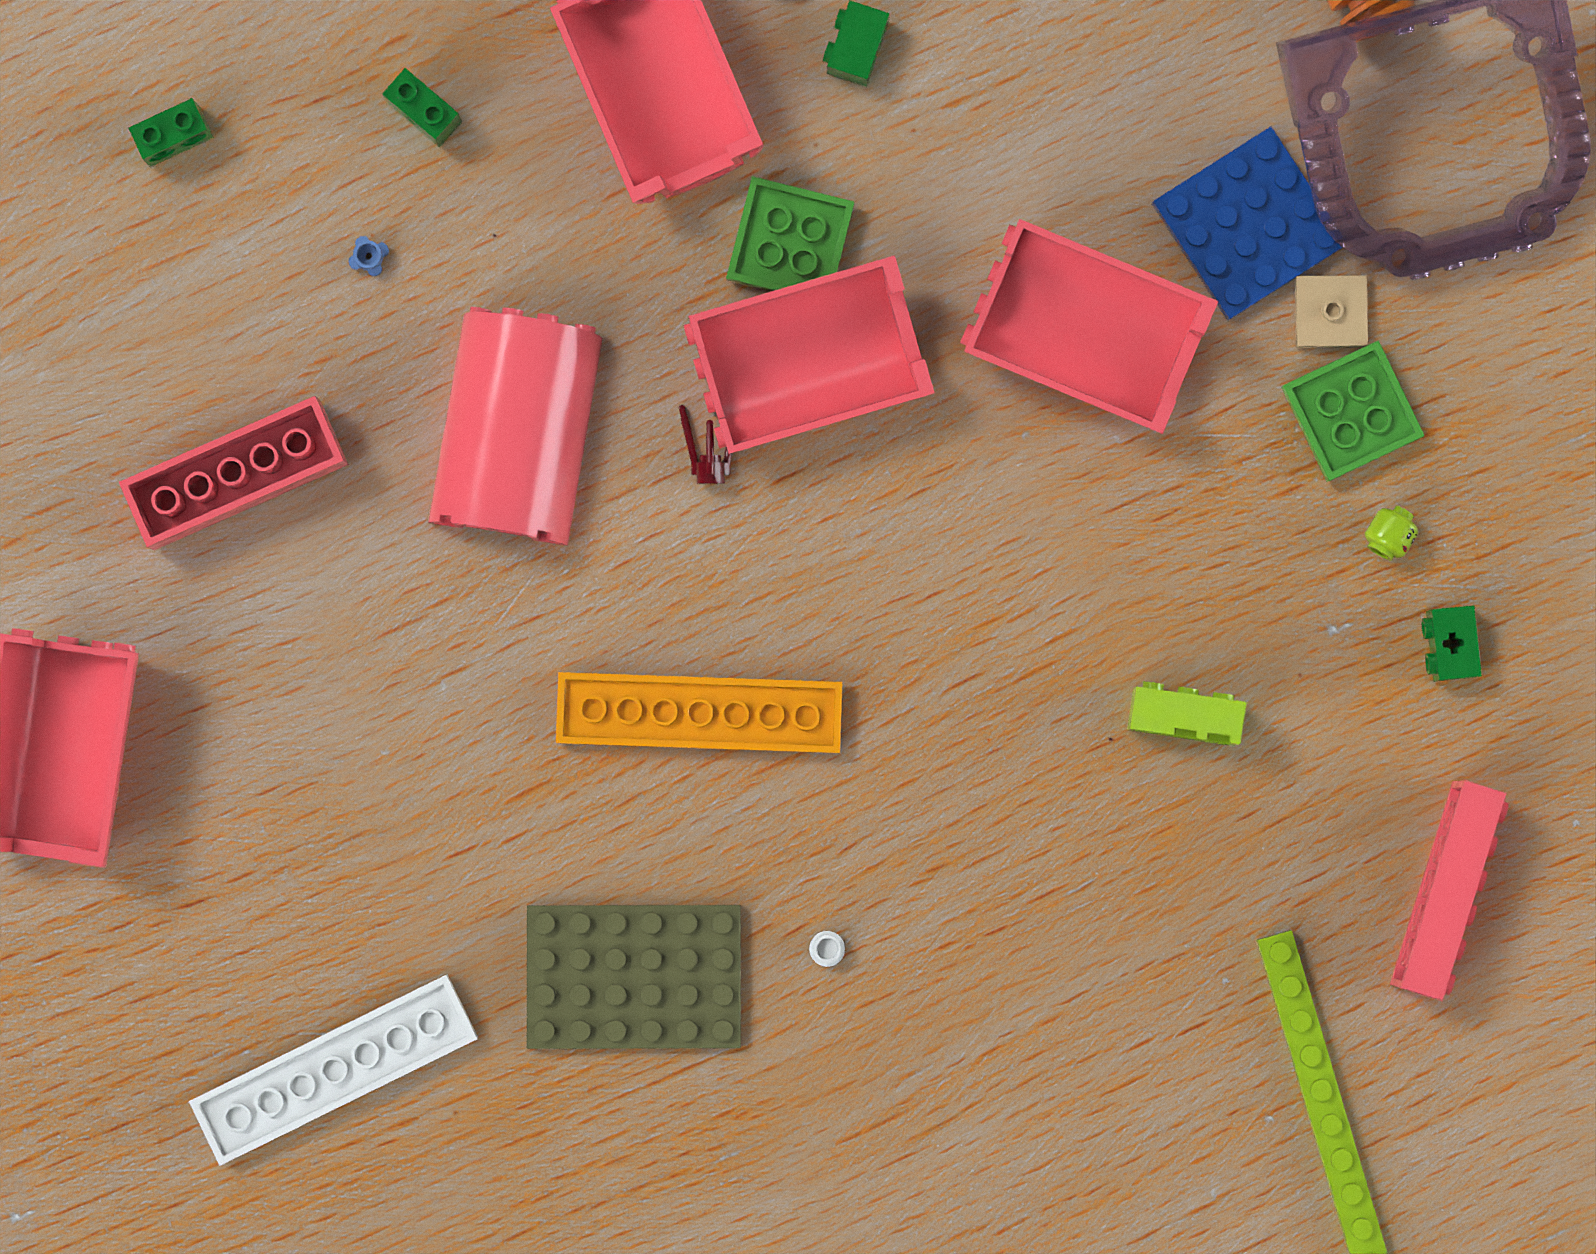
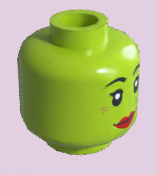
M1395 506L1393 510L1388 508L1380 509L1365 531V537L1369 542L1367 545L1368 549L1389 561L1393 557L1401 558L1405 556L1418 535V528L1412 522L1414 515L1400 506Z

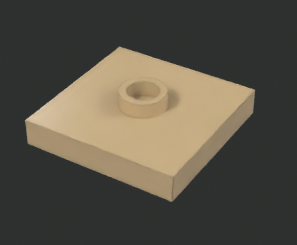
M1367 275L1295 277L1296 348L1365 347L1368 345Z

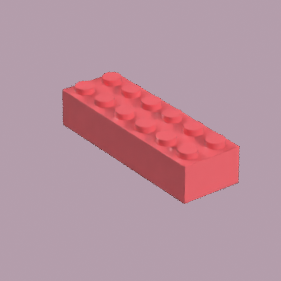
M313 396L120 481L119 484L146 547L157 550L349 464L321 401L316 396Z
M1466 780L1452 781L1390 985L1443 1001L1445 994L1450 995L1455 982V975L1451 974L1455 960H1461L1466 946V940L1462 939L1466 925H1472L1477 906L1472 905L1476 891L1481 892L1487 879V871H1484L1483 868L1487 857H1492L1496 850L1498 837L1494 836L1498 822L1503 823L1508 811L1509 804L1504 802L1507 793Z

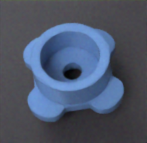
M366 236L357 238L353 256L349 258L350 267L354 270H366L371 276H378L382 272L381 264L383 258L389 254L387 245L385 243L376 244ZM367 253L372 254L371 259H366L365 256Z

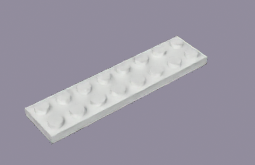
M447 974L190 1100L189 1103L219 1166L477 1040L478 1036Z

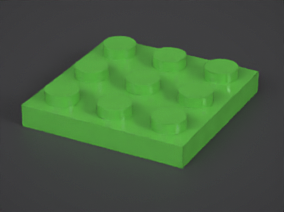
M752 176L726 280L768 291H775L836 273L855 202Z
M1379 340L1281 387L1327 482L1425 436Z

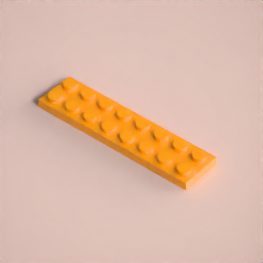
M558 672L556 743L840 753L842 682Z

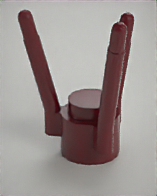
M680 405L679 413L691 461V475H697V484H725V475H730L732 453L729 454L726 447L723 462H721V455H714L713 421L708 420L706 422V455H700L699 462L686 408L684 405Z

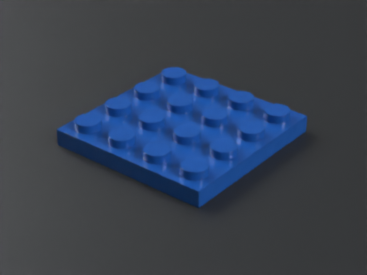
M1271 126L1152 202L1153 207L1214 300L1218 301L1217 305L1227 321L1348 244Z

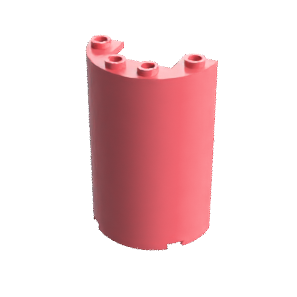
M556 0L557 5L550 7L633 203H651L656 200L654 195L658 193L669 198L697 188L743 165L742 157L747 153L752 158L763 149L761 138L701 0Z
M1019 219L1016 227L1009 224L1002 241V245L1007 246L1002 263L994 261L987 280L993 282L988 295L981 293L973 312L978 314L979 318L975 326L968 323L960 343L966 345L964 352L1163 434L1176 404L1177 394L1201 337L1205 335L1218 301Z
M895 255L688 316L690 323L683 326L689 346L696 344L699 358L693 359L699 380L706 378L709 392L703 393L709 414L716 412L720 426L714 428L719 448L727 447L728 453L731 454L935 393L926 361L922 359L904 298L903 290L905 289Z
M471 307L470 312L464 314L428 523L462 529L464 527L525 536L535 541L568 546L603 340L601 336L595 334V327L583 324H575V327L558 323V316L538 313L537 319L524 317L522 310L507 307L502 308V313H491L489 309Z
M12 628L11 635L0 633V852H13L67 860L70 863L106 867L139 653H135L136 646L114 643L113 649V643L92 640L91 647L79 645V638L59 635L57 642L33 638L34 631Z

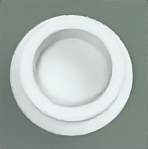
M822 931L811 940L809 951L812 959L817 964L830 967L841 961L845 953V945L842 938L835 932Z

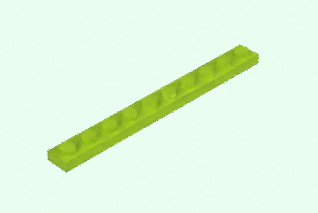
M1288 930L1257 939L1256 942L1348 1253L1388 1254L1293 932Z

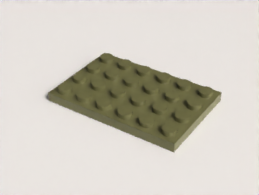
M527 905V1049L741 1048V905Z

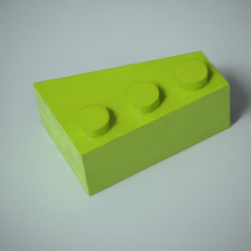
M1143 681L1142 687L1136 686L1133 688L1127 730L1227 746L1241 744L1247 702L1234 700V695L1213 692V697L1199 695L1198 689L1178 687L1177 692L1163 690L1164 684Z

